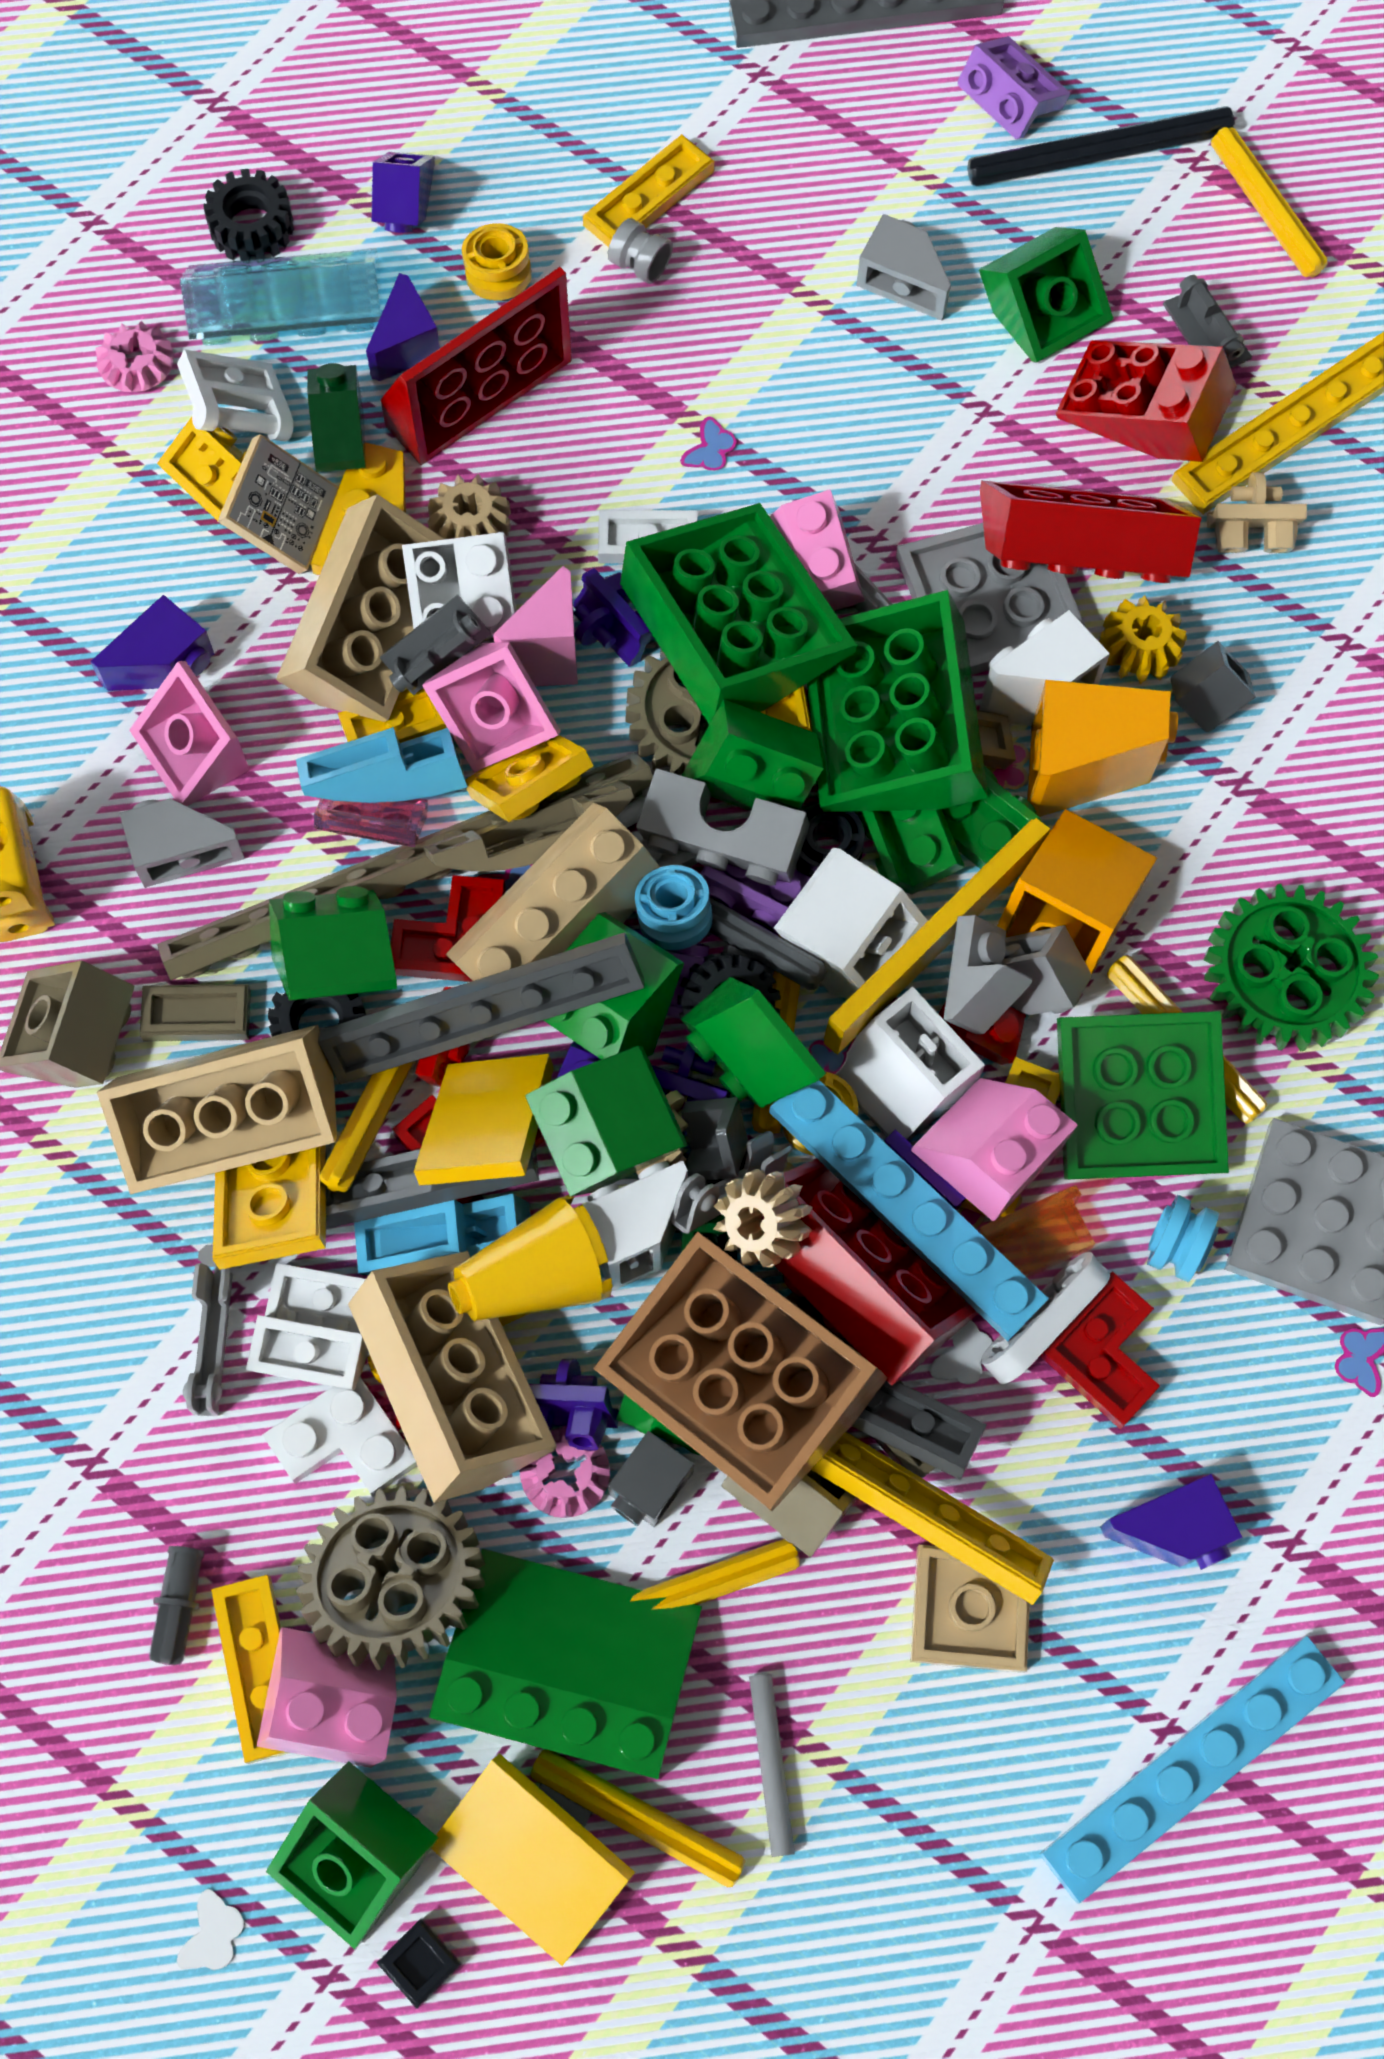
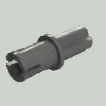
M169 1546L168 1548L169 1555L160 1597H155L153 1600V1604L158 1606L149 1658L155 1663L180 1665L184 1661L192 1612L198 1611L200 1606L199 1603L195 1602L201 1561L205 1553L202 1550L181 1546Z

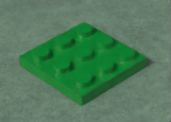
M1221 1011L1057 1018L1061 1111L1078 1124L1063 1146L1064 1179L1229 1173Z

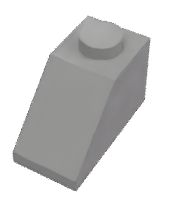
M883 214L860 255L856 286L942 321L947 310L951 284L927 231L916 227L909 221L898 220Z
M171 798L162 801H142L131 810L119 813L132 862L144 888L245 859L234 829Z
M1065 925L1005 938L1006 953L1002 964L1032 978L1031 985L1011 1007L1027 1015L1050 1011L1054 1014H1059L1070 1010L1079 1002L1080 995L1090 981L1092 974Z

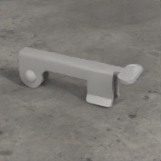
M766 1131L756 1136L746 1144L748 1154L744 1168L739 1171L737 1178L743 1179L747 1172L755 1169L763 1170L767 1176L775 1171L786 1172L795 1168L794 1165L787 1161L788 1153L793 1150L792 1147L789 1145L777 1153H772L774 1146L773 1133ZM699 1173L691 1175L685 1180L677 1193L671 1216L673 1225L688 1234L721 1215L714 1205L719 1199L727 1196L724 1187L730 1181L737 1178L724 1179L715 1185L709 1184L705 1186V1178Z
M206 1245L198 1253V1260L201 1263L195 1265L192 1298L202 1304L196 1366L194 1373L189 1374L188 1381L184 1385L182 1392L186 1400L187 1409L193 1415L214 1417L218 1416L219 1402L222 1396L221 1383L233 1279L231 1268H241L244 1265L219 1270L212 1260L213 1245ZM209 1267H215L214 1273Z

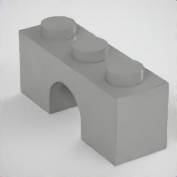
M655 769L636 826L642 838L648 840L646 845L648 848L670 856H676L678 849L697 855L696 862L720 871H725L727 864L747 870L745 875L747 878L770 886H775L777 879L791 883L810 826L806 812L755 798L750 816L743 825L730 831L716 830L710 827L705 820L711 798V793L706 783Z

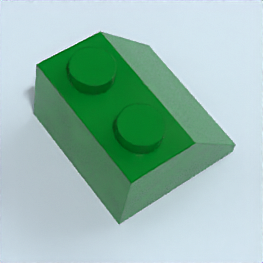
M1054 227L978 269L993 314L1032 362L1037 363L1114 320L1089 239L1084 229Z
M723 699L681 776L706 783L712 798L748 811L752 810L755 798L798 810L823 770L818 736L814 732Z
M347 886L338 889L334 894L314 895L307 891H294L285 894L281 899L269 900L271 957L289 1001L397 989V979L385 911L374 890H367L359 886Z
M606 912L598 913L566 951L625 932L644 975V988L543 1021L601 1060L636 1046H643L648 1057L654 1053L684 962Z
M729 977L681 1019L691 1030V1033L685 1038L705 1062H708L712 1057L725 1072L719 1077L720 1082L733 1097H738L739 1103L746 1098L762 1108L818 1081L826 1074L758 989Z
M636 1046L572 1070L525 1095L570 1197L593 1193L688 1146L643 1046Z
M348 1761L307 1802L265 1872L353 1949H356L417 1872L439 1837L382 1790L372 1779L368 1778Z

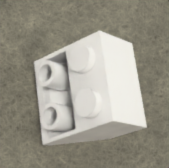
M504 532L402 545L413 628L415 629L458 594L491 631V635L482 642L494 640L493 634L516 612L507 538Z
M1070 610L1054 621L1051 618H1047L1030 632L1024 643L1015 649L1012 646L1004 648L991 660L988 666L990 670L987 682L982 689L983 697L979 711L1008 716L1009 724L1031 726L1045 680L1099 685L1110 653Z
M832 848L780 918L774 929L784 940L824 963L827 974L821 983L831 995L850 998L928 920L901 887L841 849Z
M911 987L875 1016L856 1037L852 1048L847 1053L844 1066L835 1075L844 1079L852 1087L857 1097L858 1106L886 1137L896 1129L907 1141H910L964 1095L981 1077L985 1064L917 990Z
M683 1160L671 1166L666 1161L656 1163L644 1169L638 1175L639 1180L620 1189L617 1184L602 1187L589 1195L587 1198L589 1202L583 1205L594 1222L604 1245L608 1262L600 1265V1268L606 1280L612 1278V1291L661 1270L677 1228L671 1222L677 1193L688 1178V1170Z

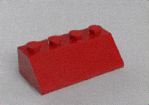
M981 480L980 499L985 548L1001 560L1000 565L1016 570H1030L1031 563L1048 564L1047 569L1052 572L1069 575L1077 574L1078 567L1095 569L1094 574L1112 579H1123L1125 572L1142 573V579L1156 583H1170L1172 576L1190 578L1202 518L1167 499Z

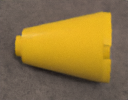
M566 1195L557 1198L455 1267L454 1281L448 1283V1291L459 1314L467 1312L473 1321L598 1303L600 1300L610 1297L613 1287L612 1278L602 1281L599 1270L600 1265L608 1262L607 1254L598 1230L585 1207L580 1205L572 1208L570 1205L575 1198L574 1196Z

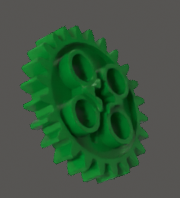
M1277 884L1270 899L1260 888L1256 889L1251 897V904L1240 897L1232 908L1234 913L1225 911L1218 922L1221 928H1214L1208 939L1214 946L1208 948L1203 960L1214 966L1208 969L1204 980L1219 983L1212 992L1210 999L1211 1001L1227 1000L1229 1003L1221 1015L1223 1019L1237 1014L1242 1018L1237 1029L1239 1034L1247 1031L1251 1026L1258 1029L1256 1043L1259 1045L1270 1034L1276 1037L1277 1049L1280 1051L1285 1048L1290 1038H1294L1300 1052L1306 1050L1311 1043L1312 1036L1321 1047H1324L1331 1040L1332 1033L1342 1038L1351 1028L1349 1022L1357 1024L1365 1014L1362 1007H1367L1375 996L1367 988L1373 987L1379 979V974L1367 970V968L1374 964L1378 959V955L1362 951L1372 937L1370 934H1354L1352 930L1360 920L1358 916L1350 917L1346 920L1339 916L1344 906L1343 902L1340 901L1334 904L1330 909L1323 906L1325 900V892L1320 891L1311 901L1306 899L1303 885L1297 887L1292 897H1287L1283 886ZM1283 926L1289 929L1295 939L1287 940L1280 937L1274 927ZM1257 939L1260 944H1254L1252 940ZM1317 957L1330 959L1336 965L1338 971L1334 972L1324 969L1319 964ZM1252 963L1259 966L1263 970L1265 977L1258 978L1250 975L1245 970L1243 964ZM1288 963L1296 967L1293 972L1286 969L1285 966ZM1322 991H1328L1329 996L1323 995ZM1292 994L1301 997L1306 1002L1308 1009L1301 1010L1293 1007L1288 1002L1286 995Z

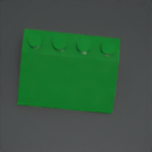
M761 503L626 542L620 585L708 724L711 723L723 699L762 712L856 652L857 644Z
M944 590L840 618V621L857 644L856 652L807 683L812 732L818 736L823 762V770L817 779L820 808L822 811L940 810L989 798L965 623L949 591Z
M482 1548L481 1553L485 1560V1565L478 1569L481 1571L485 1586L472 1590L479 1606L478 1609L461 1610L467 1627L465 1630L455 1628L429 1718L659 1780L702 1606L691 1604L674 1608L652 1609L666 1597L630 1601L635 1594L642 1590Z

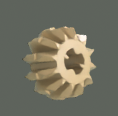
M479 473L472 482L466 483L457 474L455 486L451 487L440 483L437 490L438 497L430 498L428 504L430 515L428 527L444 539L504 532L506 536H509L511 529L509 519L511 514L510 503L506 497H501V490L496 482L484 486L483 479Z
M755 1169L747 1172L743 1179H734L724 1187L727 1196L719 1199L714 1207L725 1216V1219L717 1222L713 1229L727 1232L730 1239L727 1241L724 1251L733 1252L741 1249L742 1265H752L760 1261L763 1268L773 1267L781 1263L782 1258L790 1259L799 1253V1250H801L799 1241L807 1238L812 1231L801 1218L810 1214L813 1208L806 1204L799 1205L796 1198L802 1189L801 1185L793 1184L785 1188L784 1172L775 1171L766 1176L763 1170Z

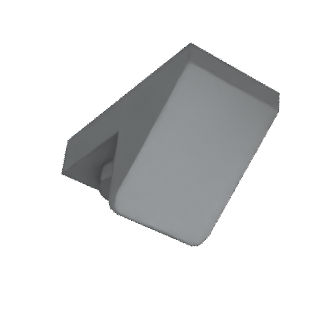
M976 915L958 916L943 1020L971 1033L984 1034L1031 985L1032 978L1002 964L1006 953V930Z

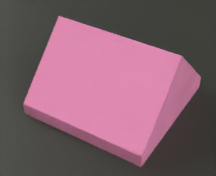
M564 566L493 634L494 643L510 642L535 687L578 684L571 572Z
M510 642L481 643L432 676L422 685L473 772L554 738L561 732Z
M178 661L129 731L175 801L189 806L249 771V767L235 733L187 662Z

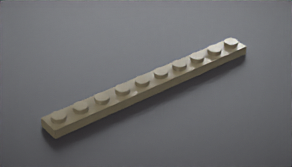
M634 752L581 774V779L576 785L565 791L554 792L539 802L537 810L525 818L507 822L492 811H487L271 899H281L285 894L294 891H307L314 895L334 894L338 889L347 886H359L367 890H374L378 899L392 898L402 893L408 884L423 878L427 880L438 879L452 872L453 869L434 865L426 857L424 846L471 830L482 837L485 847L576 817L571 796L616 781H621L631 787L634 795L632 800H634L643 793L642 790L650 787L653 778L650 766ZM270 899L157 944L170 980L181 976L183 978L197 977L208 971L211 964L230 956L232 958L246 957L256 952L260 948V944L270 941Z

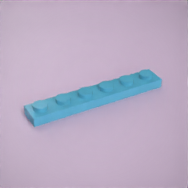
M820 1080L777 1100L770 1106L769 1113L1007 1341L1049 1299Z
M1308 1636L1301 1638L1052 1842L1039 1855L1076 1903H1081L1345 1684L1344 1680Z

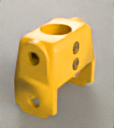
M0 786V942H8L45 932L48 929L47 927L55 925L54 917L44 903L31 842L29 826L34 825L33 817L24 802L5 786Z

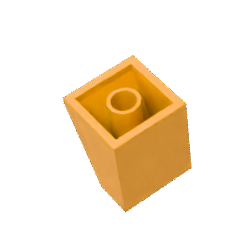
M1045 680L1031 725L1027 800L1033 805L1037 815L1042 817L1150 783L1157 765H1165L1168 743H1174L1177 735L1178 712L1170 711L1171 691Z
M1065 809L1019 877L997 926L1006 930V937L1065 925L1088 969L1093 974L1140 893L1157 857Z

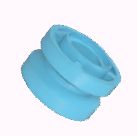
M668 865L649 872L637 885L635 905L640 930L645 938L662 949L681 950L697 944L708 934L712 926L713 916L709 888L706 880L700 873L686 866Z
M1177 1195L1171 1206L1166 1205L1155 1227L1147 1249L1151 1251L1147 1265L1161 1270L1170 1262L1174 1264L1175 1277L1190 1282L1195 1272H1200L1212 1249L1219 1229L1216 1226L1219 1212L1205 1207L1199 1213L1194 1214L1191 1212V1200Z

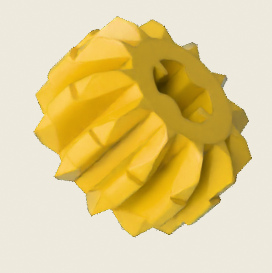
M1146 595L1138 600L1137 606L1124 599L1119 604L1117 612L1111 611L1106 616L1103 624L1104 631L1101 632L1099 642L1110 653L1106 666L1120 665L1118 672L1120 679L1131 672L1136 673L1140 685L1147 680L1149 673L1158 680H1161L1166 676L1169 667L1174 668L1179 664L1183 655L1181 648L1184 647L1187 640V631L1179 628L1181 613L1168 615L1165 613L1167 609L1165 600L1154 607L1149 605Z

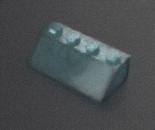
M377 248L189 265L180 279L189 339L202 338V344L206 346L227 344L231 342V336L250 334L251 341L273 340L279 338L278 331L297 330L300 337L319 336L327 333L326 327L345 325L346 332H364L374 329L373 322H378L383 312Z

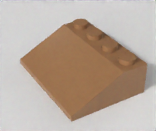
M699 1232L691 1239L593 1368L771 1511L781 1503L854 1424L888 1378L872 1363Z

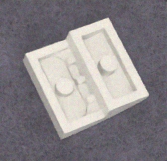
M276 1263L265 1316L257 1315L246 1370L355 1390L368 1355V1349L348 1303L366 1279Z

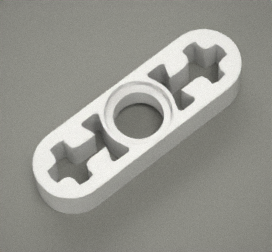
M1085 1252L1075 1257L1042 1290L1049 1298L1044 1305L1009 1341L1002 1335H999L984 1352L981 1363L1000 1384H1007L1018 1378L1104 1288L1110 1278L1109 1271L1092 1252Z

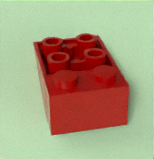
M1091 340L1055 414L1060 420L1158 459L1203 462L1237 386L1223 347Z

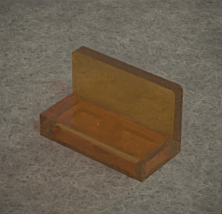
M1077 1185L999 1218L978 1229V1232L1027 1278L1089 1251L1095 1245L1076 1207L1081 1197Z

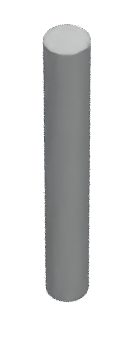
M772 1674L749 1676L771 1856L793 1855L795 1851Z

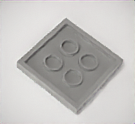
M983 523L897 546L896 558L912 599L948 590L964 619L972 675L990 670L988 667L989 663L1001 650L1008 646H1012L1014 649L1027 640L1030 632L1047 618H1051L1054 621L1070 610L1085 626L1065 575L1048 570V564L1031 563L1030 570H1016L1001 566V560L985 548Z
M1273 1118L1266 1132L1224 1270L1372 1323L1383 1325L1384 1156Z

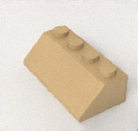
M378 494L347 508L276 680L319 706L339 711H348L382 722L389 720L400 691L391 683L389 676L393 672L380 659V656L414 630L402 545L445 539Z
M592 803L446 955L469 978L475 981L565 952L598 913L606 912L621 923H624L636 910L635 891L637 885L645 875L660 868V866L644 845L606 807Z
M314 1025L115 1078L98 1090L97 1095L130 1195L335 1143L337 1141L334 1074L318 1043L319 1026Z
M468 1251L373 1270L348 1303L433 1503L483 1490L551 1453L557 1447L499 1318L473 1321L467 1312L459 1314L452 1303L448 1291V1283L454 1281V1268L470 1258Z

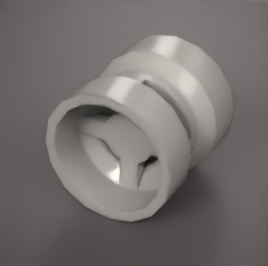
M628 218L618 227L613 235L608 249V260L620 268H634L637 278L652 284L662 275L671 258L673 243L661 234L650 236L643 224L633 218Z

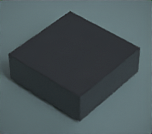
M420 1918L376 1962L416 2009L462 1964L423 1918Z

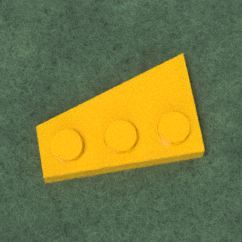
M365 442L366 468L345 470L311 561L313 574L320 575L347 508L378 494L406 513L405 460L403 451Z

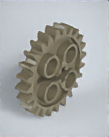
M661 649V661L647 656L645 658V672L637 670L634 672V687L627 690V704L629 706L626 707L625 722L631 724L629 727L630 741H640L638 755L640 757H647L654 754L652 759V770L654 772L656 768L662 769L667 765L670 767V773L681 775L697 748L695 745L703 714L688 690L678 684L682 681ZM672 725H682L686 727L688 730L684 732H675L670 730L668 727Z
M400 1486L395 1499L387 1501L381 1488L377 1489L374 1504L369 1506L359 1496L354 1497L355 1512L351 1515L336 1508L334 1515L338 1525L334 1529L318 1525L316 1529L323 1543L322 1545L306 1544L304 1550L312 1563L303 1564L297 1568L303 1583H305L296 1588L298 1597L302 1604L305 1605L301 1609V1613L308 1626L313 1625L311 1630L320 1644L327 1642L329 1649L336 1658L347 1651L353 1666L356 1667L370 1654L376 1670H382L388 1655H394L401 1668L406 1667L408 1651L414 1649L424 1660L429 1659L428 1642L433 1639L445 1647L449 1646L450 1641L445 1629L450 1625L465 1630L467 1624L460 1610L478 1609L479 1603L472 1590L485 1586L481 1571L478 1569L485 1565L481 1550L477 1548L480 1543L473 1527L467 1528L468 1524L461 1510L452 1513L448 1500L436 1502L432 1506V1500L425 1489L416 1496L414 1501H411L405 1486ZM386 1539L379 1547L368 1549L373 1542ZM438 1554L431 1562L419 1564V1561L426 1555ZM363 1589L360 1595L354 1599L343 1600L351 1591ZM416 1604L413 1610L407 1614L395 1615L398 1609L404 1605Z

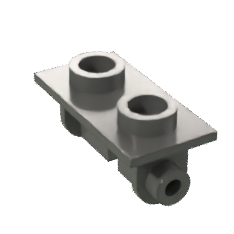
M1194 274L1183 279L1179 285L1182 290L1180 295L1164 301L1163 306L1188 344L1223 347L1230 368L1251 360L1252 355L1243 343L1244 338L1240 333H1236L1207 289L1208 284L1205 279H1198Z
M457 594L383 653L380 659L393 672L389 679L394 687L400 692L408 689L415 695L423 688L422 685L425 681L467 654L491 635V631Z

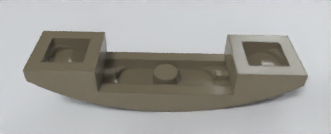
M616 781L571 796L576 817L488 847L484 846L482 837L471 830L424 846L423 848L426 857L434 865L449 869L498 871L534 864L592 803L606 807L617 817L634 798L630 786L621 781Z

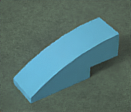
M394 727L296 759L300 785L304 795L316 798L363 803L398 802L438 796L467 788L461 761L448 728L399 743Z
M515 1194L466 1204L451 1200L355 1222L358 1274L369 1275L373 1270L468 1251L470 1257H472L531 1217L530 1203Z

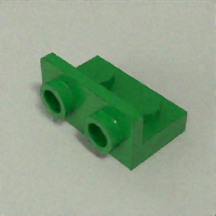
M985 766L989 798L942 809L958 851L979 869L987 864L1031 819L1037 818L1041 821L1035 808L1028 800L1019 795L1013 796L998 784L995 775Z
M942 809L862 811L858 815L866 836L871 841H874L880 856L876 859L879 874L901 887L906 893L913 895L965 868Z

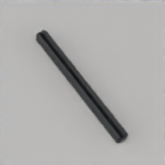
M1224 106L972 157L968 160L967 172L969 180L974 186L1213 138L1221 128H1233L1235 118L1231 108Z

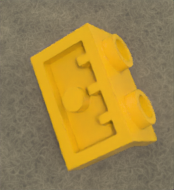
M191 417L157 464L218 521L246 451L243 454L234 445L238 438L229 429L216 427L214 431L198 430L194 427Z

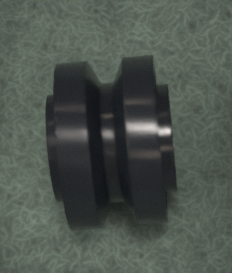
M820 802L803 810L807 814L810 826L796 866L798 871L811 877L831 851V849H823L815 843L817 839L822 837L834 838L840 844L836 848L841 849L861 862L865 832L860 818L854 811L823 812L820 808Z

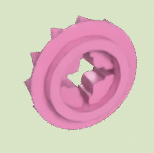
M142 321L136 327H127L121 322L119 331L114 334L104 333V343L100 347L95 348L97 355L96 365L103 380L113 388L125 392H141L157 386L168 376L174 361L170 340H167L159 327L154 329L148 328ZM140 346L142 355H137L129 368L125 354H131L133 348Z
M566 1426L551 1430L557 1445L551 1453L520 1469L522 1487L529 1501L543 1513L559 1518L575 1517L591 1510L604 1496L610 1479V1465L603 1446L600 1444L598 1450H578L569 1446L565 1438ZM556 1451L557 1455L563 1457L567 1463L574 1460L578 1462L585 1457L586 1460L581 1462L580 1467L574 1471L577 1480L576 1486L579 1491L575 1492L572 1486H568L562 1479L556 1482L551 1481L546 1485L543 1484L556 1471L553 1462V1452Z

